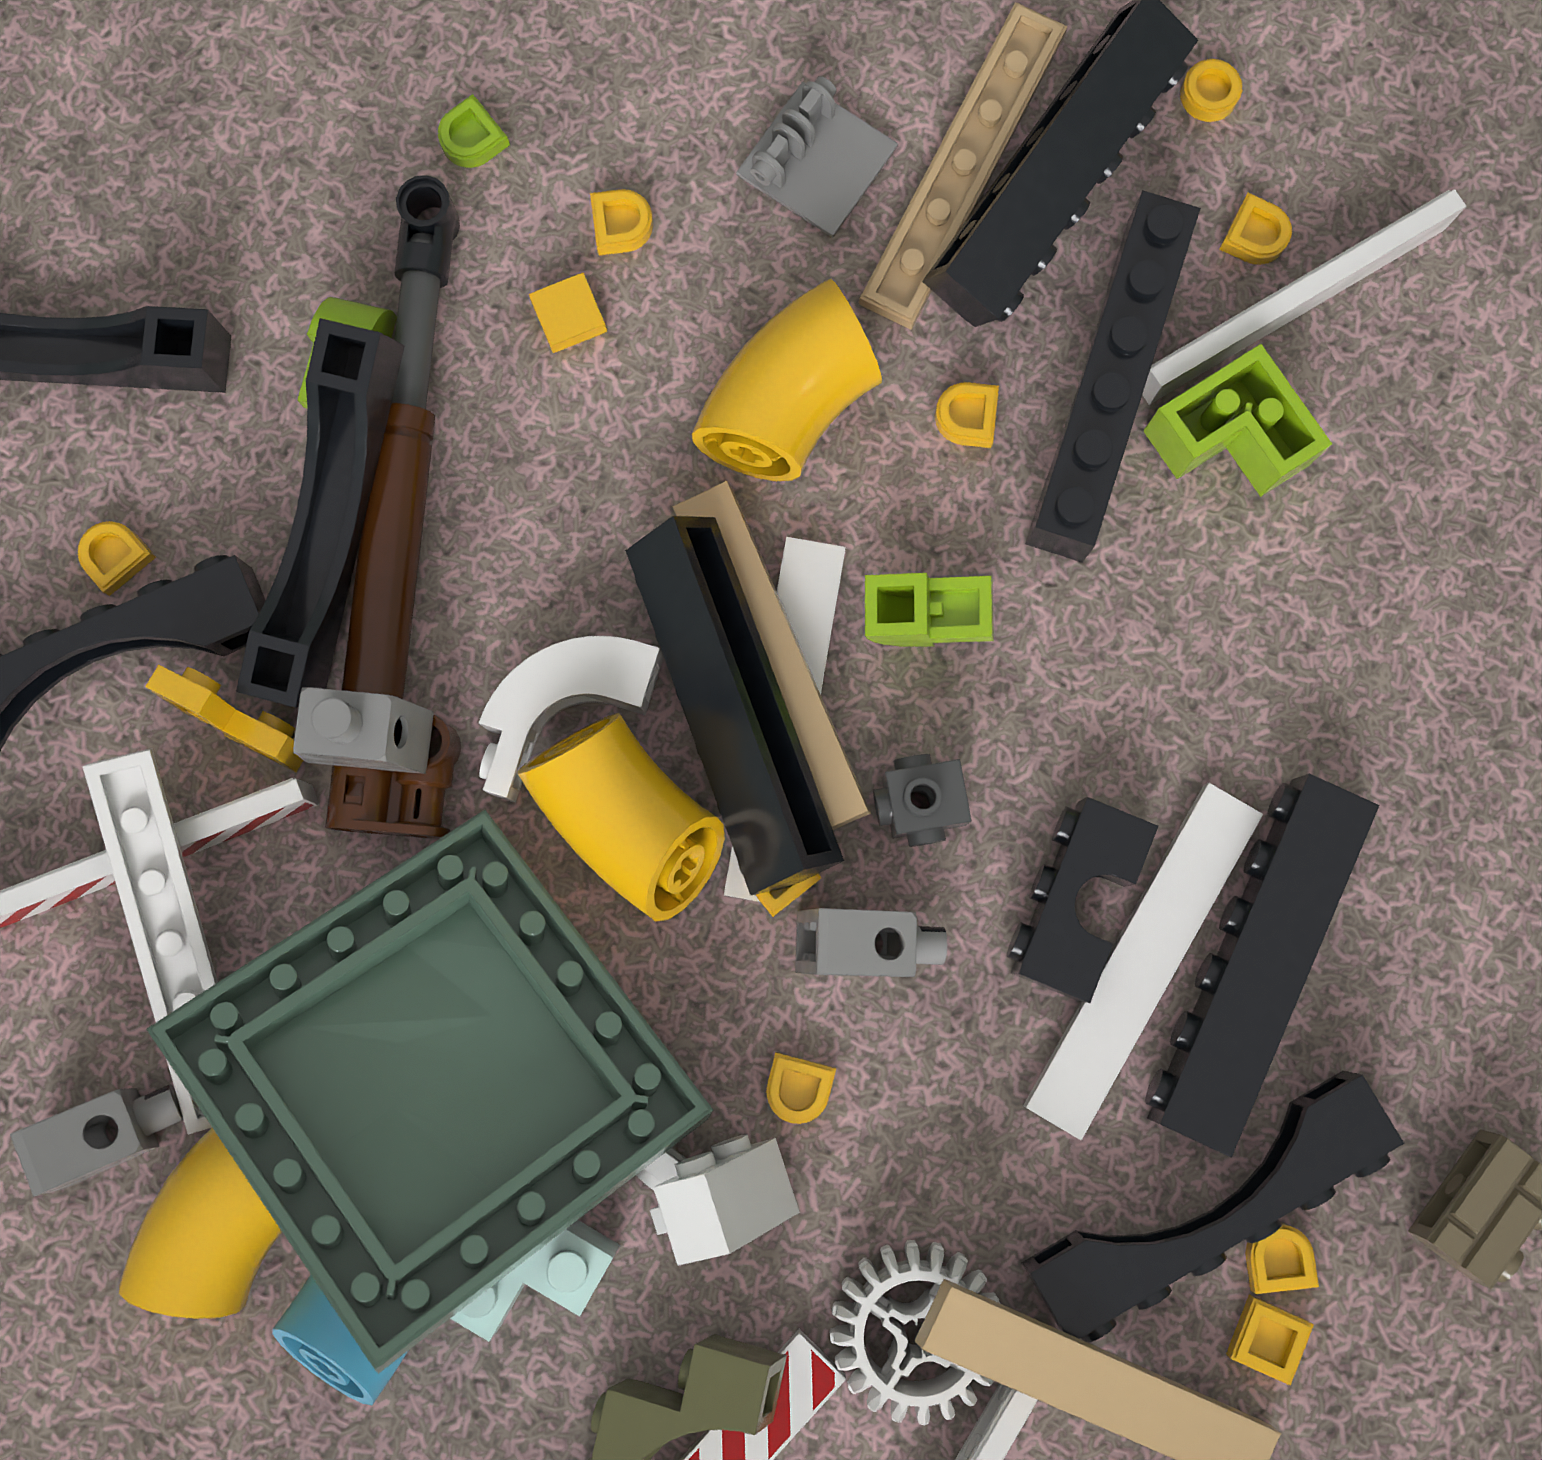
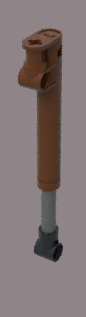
M427 175L415 176L405 181L399 188L396 197V206L401 216L394 273L395 277L401 281L394 340L405 347L358 548L342 691L385 694L401 699L404 698L432 453L430 442L433 440L435 414L426 410L439 291L440 288L448 285L452 243L457 237L460 228L459 215L445 185L437 178ZM433 207L440 208L435 217L429 220L418 219L422 211ZM433 715L432 730H439L442 735V745L438 753L428 759L426 774L333 765L325 828L346 832L440 839L448 834L450 829L441 826L445 789L452 787L454 764L458 761L461 752V742L456 730L436 715ZM396 721L394 728V741L397 747L402 736L401 721Z

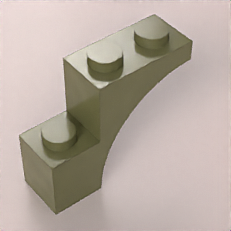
M713 1334L694 1344V1349H688L683 1358L678 1375V1387L684 1390V1394L630 1378L608 1388L599 1397L593 1411L591 1430L597 1436L592 1458L588 1460H651L669 1441L700 1431L730 1430L756 1435L774 1420L787 1355Z

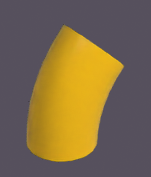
M827 279L799 296L772 317L743 346L725 369L706 400L692 432L693 443L706 456L731 470L758 479L792 481L801 476L809 455L829 425L851 403L882 383L878 362L861 324L844 294L832 279Z
M621 714L609 715L574 732L535 756L517 771V774L537 805L572 849L606 883L655 922L669 920L683 911L698 896L710 879L721 856L725 840L724 824L715 815L683 792L658 767L635 738Z
M213 1128L190 1149L169 1175L146 1212L130 1248L119 1285V1295L128 1303L146 1311L172 1317L194 1319L221 1318L238 1313L246 1306L252 1283L263 1259L272 1244L282 1233Z

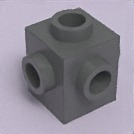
M930 754L896 759L893 761L895 770L885 772L881 778L883 788L873 789L879 826L890 825L892 839L907 836L909 847L946 841L944 830L964 827L972 822L960 759L934 764L931 762ZM920 792L924 794L928 799V809L915 807L911 802V793Z

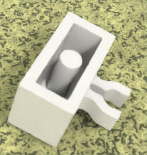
M744 1134L711 1146V1152L702 1153L676 1163L677 1176L653 1187L659 1205L650 1209L657 1235L668 1233L677 1265L731 1254L800 1213L776 1138L751 1144L748 1134Z

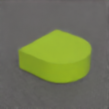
M474 94L448 111L441 119L438 127V140L445 156L452 163L461 167L473 168L481 166L510 146L506 134Z

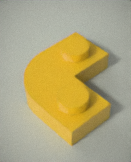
M161 665L157 666L146 684V688L181 712L193 716L206 724H211L216 729L222 731L225 737L297 773L304 760L293 753L294 740L291 737L296 730L293 726L265 711H262L256 720L236 710L217 695L222 686L221 684L193 668L186 667L181 676Z

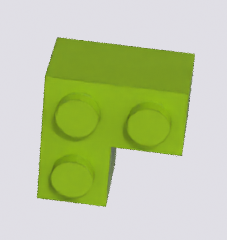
M1262 344L1254 347L1160 407L1143 431L1176 479L1181 478L1216 454L1227 449L1260 497L1310 466L1332 445L1330 439Z

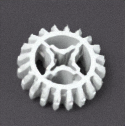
M907 1240L904 1247L905 1261L896 1262L890 1245H885L880 1248L885 1268L877 1271L872 1262L867 1258H862L858 1262L859 1269L867 1280L864 1286L853 1278H844L842 1289L855 1302L854 1304L845 1301H835L833 1303V1316L850 1324L839 1325L830 1329V1340L832 1344L838 1346H849L835 1356V1364L838 1370L848 1371L857 1368L847 1381L849 1390L856 1394L873 1385L867 1398V1406L870 1410L876 1412L882 1408L889 1398L892 1400L891 1417L893 1421L902 1422L906 1415L907 1407L915 1406L918 1423L920 1425H927L930 1420L929 1406L939 1404L944 1418L951 1420L955 1416L951 1398L959 1394L965 1404L974 1406L977 1402V1397L969 1383L974 1379L982 1385L991 1386L993 1380L924 1351L918 1344H909L905 1329L899 1321L906 1325L908 1321L914 1320L917 1325L918 1318L925 1319L943 1279L979 1293L987 1282V1278L981 1270H976L961 1279L966 1270L968 1260L960 1252L953 1255L945 1267L942 1266L944 1249L937 1242H933L929 1247L926 1261L919 1260V1249L916 1241ZM929 1281L934 1283L931 1289L926 1288L923 1294L911 1303H901L889 1296L887 1298L882 1296L889 1289L905 1282ZM994 1292L980 1294L1000 1303ZM869 1313L878 1317L881 1320L882 1326L894 1335L892 1344L887 1351L889 1358L882 1369L873 1361L864 1345V1329ZM933 1361L945 1368L952 1366L943 1374L929 1380L907 1381L901 1379L902 1375L908 1377L911 1371L923 1362Z

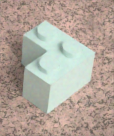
M577 1220L450 1319L489 1342L503 1324L525 1284L580 1317L620 1245Z

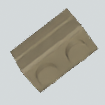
M1480 1129L1408 1232L1464 1276L1492 1289L1497 1281L1500 1283L1505 1282L1518 1271L1523 1261V1252L1519 1249L1533 1229H1542V1164L1535 1161L1531 1155L1510 1139L1501 1134Z

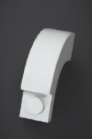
M586 636L553 644L528 657L515 667L496 688L485 706L479 724L488 731L501 735L498 744L490 743L481 762L479 777L486 779L483 791L492 796L516 803L522 785V780L517 771L530 760L537 737L544 726L555 715L566 708L582 703L597 702L646 715L663 661L660 648L621 637Z

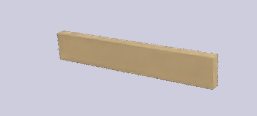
M1015 2L860 297L859 305L912 330L932 292L922 282L975 209L1057 52L1068 26Z
M725 481L673 506L676 516L715 517L832 829L835 830L871 814L731 485Z
M943 1279L915 1339V1342L924 1351L1175 1460H1269L1281 1435L1278 1430L1267 1422L946 1279Z

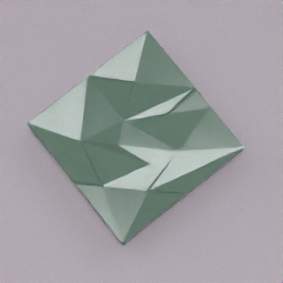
M486 810L475 815L146 1029L378 1374L709 1119L713 1112L712 1107Z

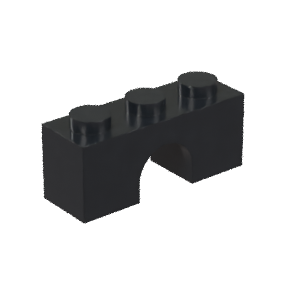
M1089 797L1077 802L1075 810L1067 806L1064 808L1052 836V841L1061 844L1053 866L1050 867L1045 864L1041 866L1030 892L1029 898L1038 902L1029 925L1023 922L1018 924L1008 947L1007 957L1015 960L1011 974L1076 1001L1091 1003L1113 943L1090 934L1079 923L1075 912L1077 893L1085 882L1095 877L1109 880L1123 887L1136 885L1158 825Z

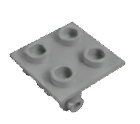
M819 76L815 82L808 81L806 84L802 82L740 166L736 175L833 238L897 149L899 143L836 104L833 99L837 92L835 86L828 79Z

